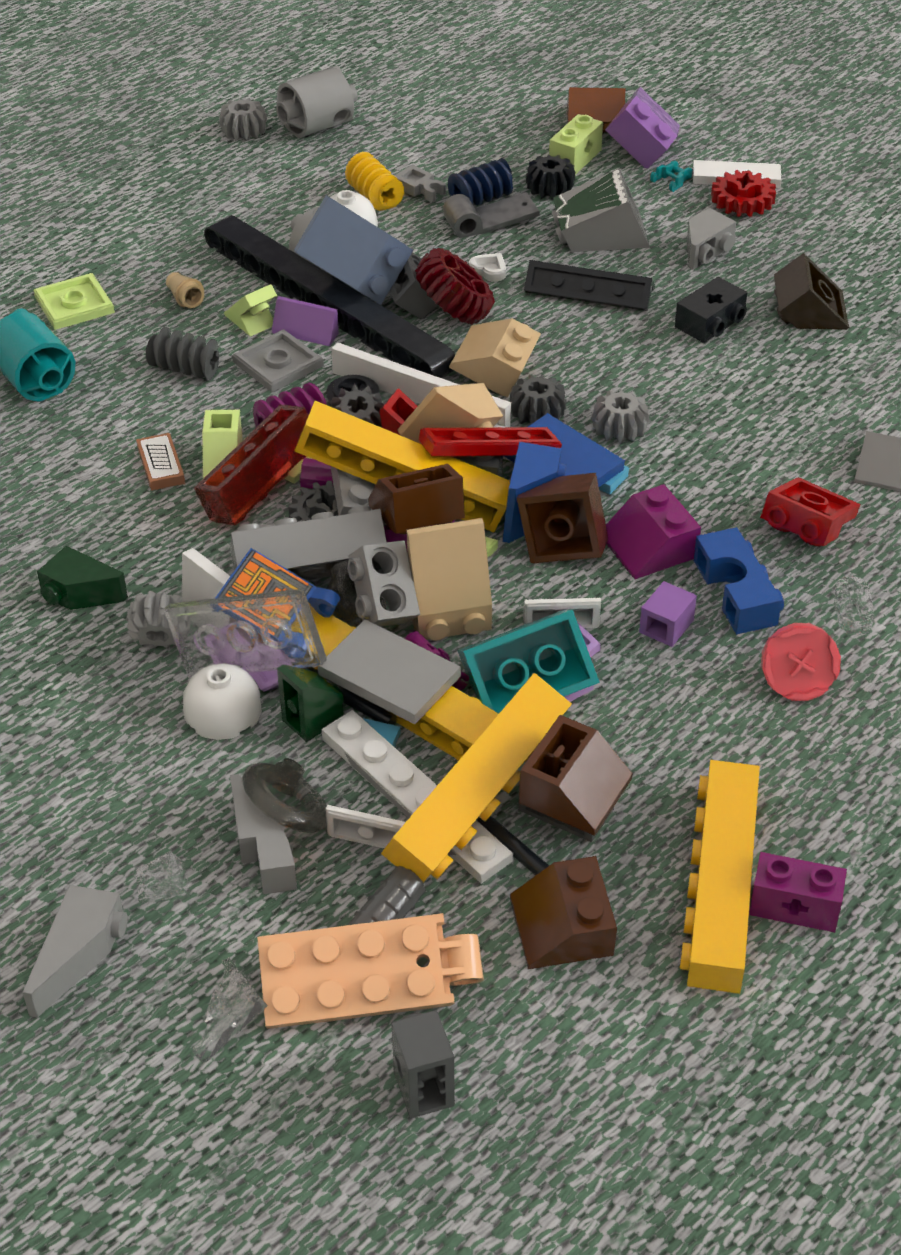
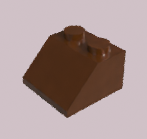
M596 473L560 476L517 496L530 563L602 557L608 541V533Z
M596 856L554 862L510 894V902L528 969L614 956L617 925Z

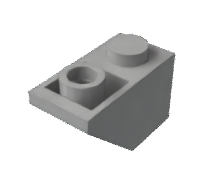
M710 207L689 218L687 233L689 268L694 270L704 263L708 264L714 257L724 251H730L736 241L735 231L737 222Z

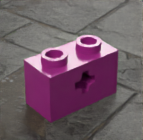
M760 852L749 915L835 933L843 901L847 869Z

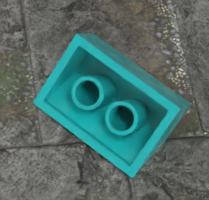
M573 609L559 611L457 650L477 699L497 713L504 709L534 673L563 697L600 683Z

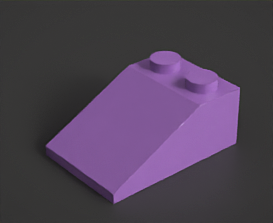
M639 87L605 130L644 168H649L667 151L676 139L680 125Z

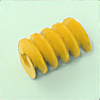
M360 152L354 155L348 162L345 170L348 184L359 194L370 200L376 210L382 211L394 208L402 201L404 196L402 182L392 175L372 154Z

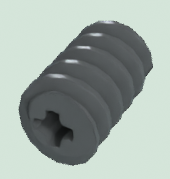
M163 327L158 335L154 334L149 339L146 347V360L150 366L158 365L162 369L170 368L173 372L181 371L185 375L193 374L196 378L205 377L208 381H211L219 365L218 342L215 339H210L206 345V339L203 336H198L194 341V336L191 333H186L183 337L180 330H175L171 334V330L168 327Z

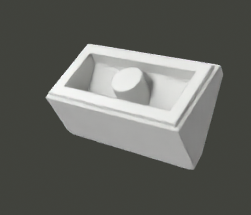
M601 598L525 600L523 606L524 625L562 610L573 609L577 622L583 628H598Z
M327 805L325 809L327 834L329 836L385 848L393 836L405 824L404 821Z

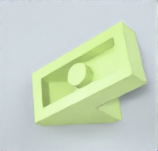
M272 284L245 295L224 312L227 318L250 337L271 328L273 325V317L269 311L270 306L268 302L275 298L277 294Z

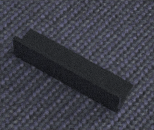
M529 260L524 286L526 293L648 311L651 291L655 289L653 278L535 260Z

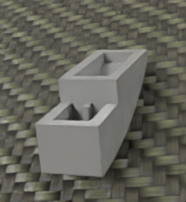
M239 774L230 775L242 864L259 861L263 895L297 890L294 859L289 841L280 821L269 804L253 786Z

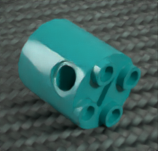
M17 309L12 314L0 320V370L6 379L28 400L39 402L62 393L70 385L75 374L76 361L70 349L45 325L43 320L36 314L29 313L26 309Z

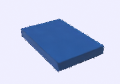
M548 413L528 426L548 427L562 443L560 463L567 464L565 476L596 473L598 486L600 487L624 470V459ZM516 455L504 456L515 463Z

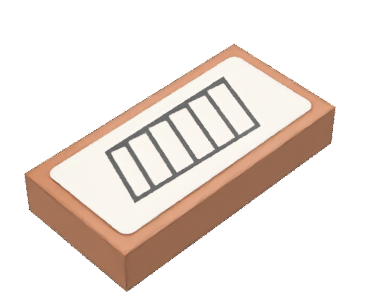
M170 433L136 439L138 452L151 491L185 484L184 473Z

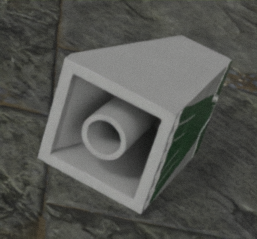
M620 168L553 197L556 210L552 211L557 225L555 229L561 244L567 243L571 252L650 248L641 214Z

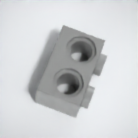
M405 541L362 545L349 555L348 573L350 579L355 583L357 593L355 602L356 612L362 618V621L366 619L382 627L404 624L420 615ZM372 560L379 563L382 574L373 568ZM380 597L387 600L389 611L382 607Z

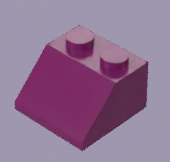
M665 484L633 494L606 524L608 533L607 546L634 579L694 559L696 536L701 535V526Z

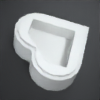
M501 253L477 255L469 260V266L475 268V271L487 281L498 282L506 277V265Z

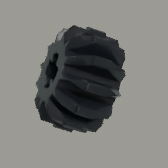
M549 154L547 157L537 156L536 160L529 161L526 173L527 188L531 189L532 195L540 193L541 199L546 197V195L553 199L555 195L565 193L574 186L576 173L574 165L570 164V159H561L560 155L555 157Z

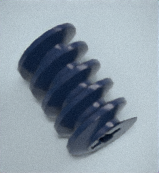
M500 158L488 164H481L479 167L462 170L458 174L453 173L448 178L449 195L451 197L456 194H463L469 198L472 204L474 203L477 206L482 204L483 199L486 202H490L493 196L496 199L501 198L503 193L508 196L513 191V178L510 166L505 159Z

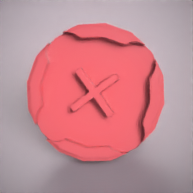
M792 623L779 628L768 638L762 650L761 668L768 685L778 694L792 701H809L822 696L829 690L828 687L833 684L834 680L836 681L840 673L841 656L835 641L824 629L810 623Z

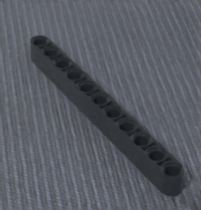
M230 215L205 228L204 236L210 248L215 247L218 249L216 250L218 253L231 261H237V265L250 273L255 272L257 274L255 276L269 285L277 286V290L290 298L337 309L339 329L354 338H360V342L374 351H381L384 353L382 356L390 361L439 378H443L454 371L449 366L455 357V353L447 345L239 218Z

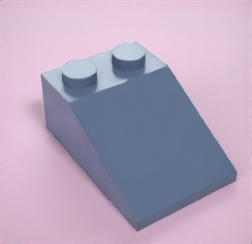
M326 195L296 245L294 252L381 305L412 254L413 249Z

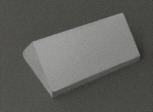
M866 431L854 482L901 492V438Z

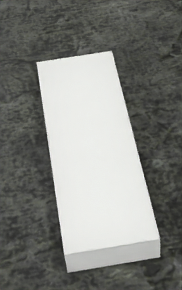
M694 160L693 184L712 185L713 182H716V177H724L725 172L735 174V170H739L740 173L750 170L753 172L752 175L762 173V179L770 178V183L775 184L776 188L781 186V164Z

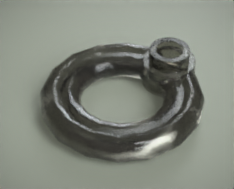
M285 758L282 762L276 763V765L260 762L246 768L242 776L245 793L265 815L279 824L298 832L315 833L326 828L325 809L327 804L318 791L304 780L303 774L305 770L298 762ZM266 784H271L283 794L295 796L303 804L306 811L297 810L281 802L270 792Z

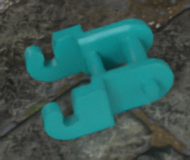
M674 160L666 166L663 164L658 166L656 173H651L650 181L654 183L661 178L670 176L675 179V182H670L669 190L674 192L683 186L684 181L692 177L693 170L690 167L686 169L678 167V162Z

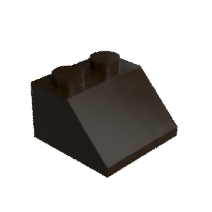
M805 253L774 274L776 287L774 293L778 301L777 313L785 323L790 322L797 329L847 330L849 328L843 291Z

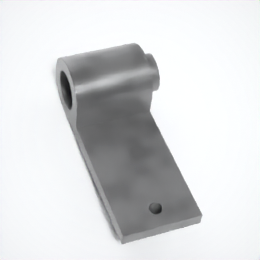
M527 192L478 208H474L467 196L456 194L449 197L443 205V214L455 235L459 238L488 233L540 216L538 208Z

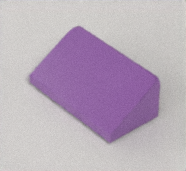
M278 296L272 333L275 334L284 329L296 339L330 346L339 334L337 309Z

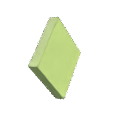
M93 273L33 290L37 302L54 330L115 313L114 305Z

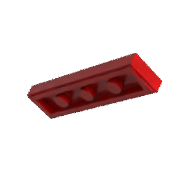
M548 427L420 429L418 439L431 456L516 455L519 442L556 448L562 447V443Z

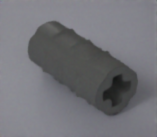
M396 866L390 875L380 882V887L375 893L368 896V901L364 906L354 913V918L348 925L404 918L410 910L415 908V903L426 891L423 881L411 870L402 866Z

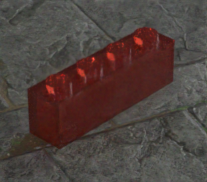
M279 405L194 487L211 521L234 526L240 523L258 502L267 497L268 492L279 481L288 476L289 471L307 457L295 452L309 416L305 407Z

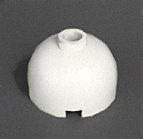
M222 663L204 667L191 677L183 692L184 719L202 737L215 740L235 738L249 726L252 728L259 720L262 713L259 688L252 676L236 665Z

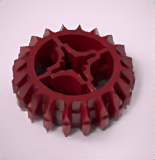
M433 248L424 255L415 270L417 281L421 283L420 286L427 292V296L432 298L435 304L439 305L444 312H448L453 318H458L460 322L471 325L477 324L488 315L495 303L493 292L489 289V285L484 282L482 276L475 271V268L469 266L458 255H453L449 250Z

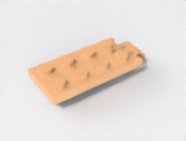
M441 913L259 936L257 939L265 1026L267 1029L451 1006L455 1002L454 994H451L450 985L475 984L484 980L478 935L459 934L444 938L442 925L445 923L444 915ZM422 957L429 960L428 966H418V959Z

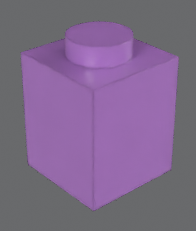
M663 581L641 607L639 633L673 647L694 621L697 595Z

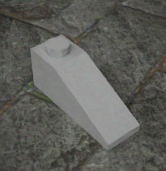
M69 885L22 992L30 1017L38 1018L111 952L116 937L122 938L124 936L128 915L127 912H123L119 893Z

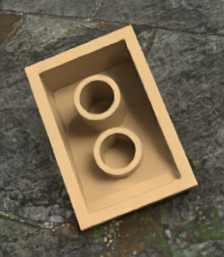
M479 518L407 530V554L420 615L412 619L415 631H418L426 640L437 641L449 636L467 633L478 634L485 630H491L492 598L483 519Z

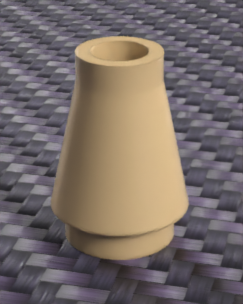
M173 272L167 277L166 285L181 307L195 308L203 302L204 288L200 281L183 276L178 272Z

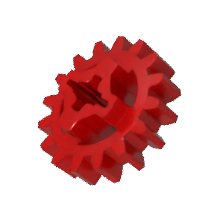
M735 170V174L725 172L724 177L717 176L716 182L712 183V203H717V209L726 208V214L733 211L738 217L745 213L752 217L753 212L762 215L764 214V209L771 210L772 204H775L776 185L770 183V178L762 179V173L752 175L753 172L750 170L742 171V173L739 170Z

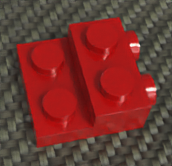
M797 477L768 492L760 518L766 520L773 528L779 531H791L799 535L804 542L810 545L825 546L838 538L843 524L857 516L861 504Z

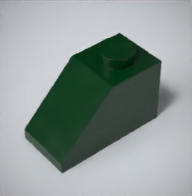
M65 546L37 571L41 595L52 605L59 604L74 610L124 602L128 598L124 572L68 546Z
M285 664L277 668L282 721L305 742L321 734L324 727L343 716L342 703L344 702V697L336 684L327 682L317 672Z

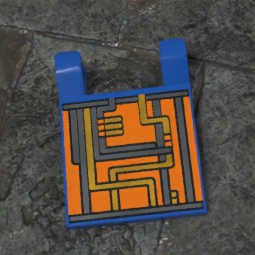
M250 548L215 597L213 604L280 643L290 656L301 660L308 652V648L312 644V638L307 633L290 629V627L307 602L323 617H330L340 601V596L332 590L314 586Z

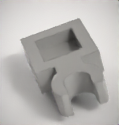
M413 164L394 175L402 182L404 192L414 197L421 193L427 201L435 202L436 193L443 196L446 195V184L443 181L434 180V174Z

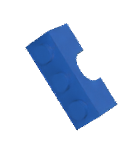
M735 527L696 536L693 561L707 585L718 582L730 583L725 584L722 611L736 635L778 625L780 611L784 608L783 596L780 590L775 589L772 585L766 567L763 564H759L751 543L748 540L745 541L739 529Z

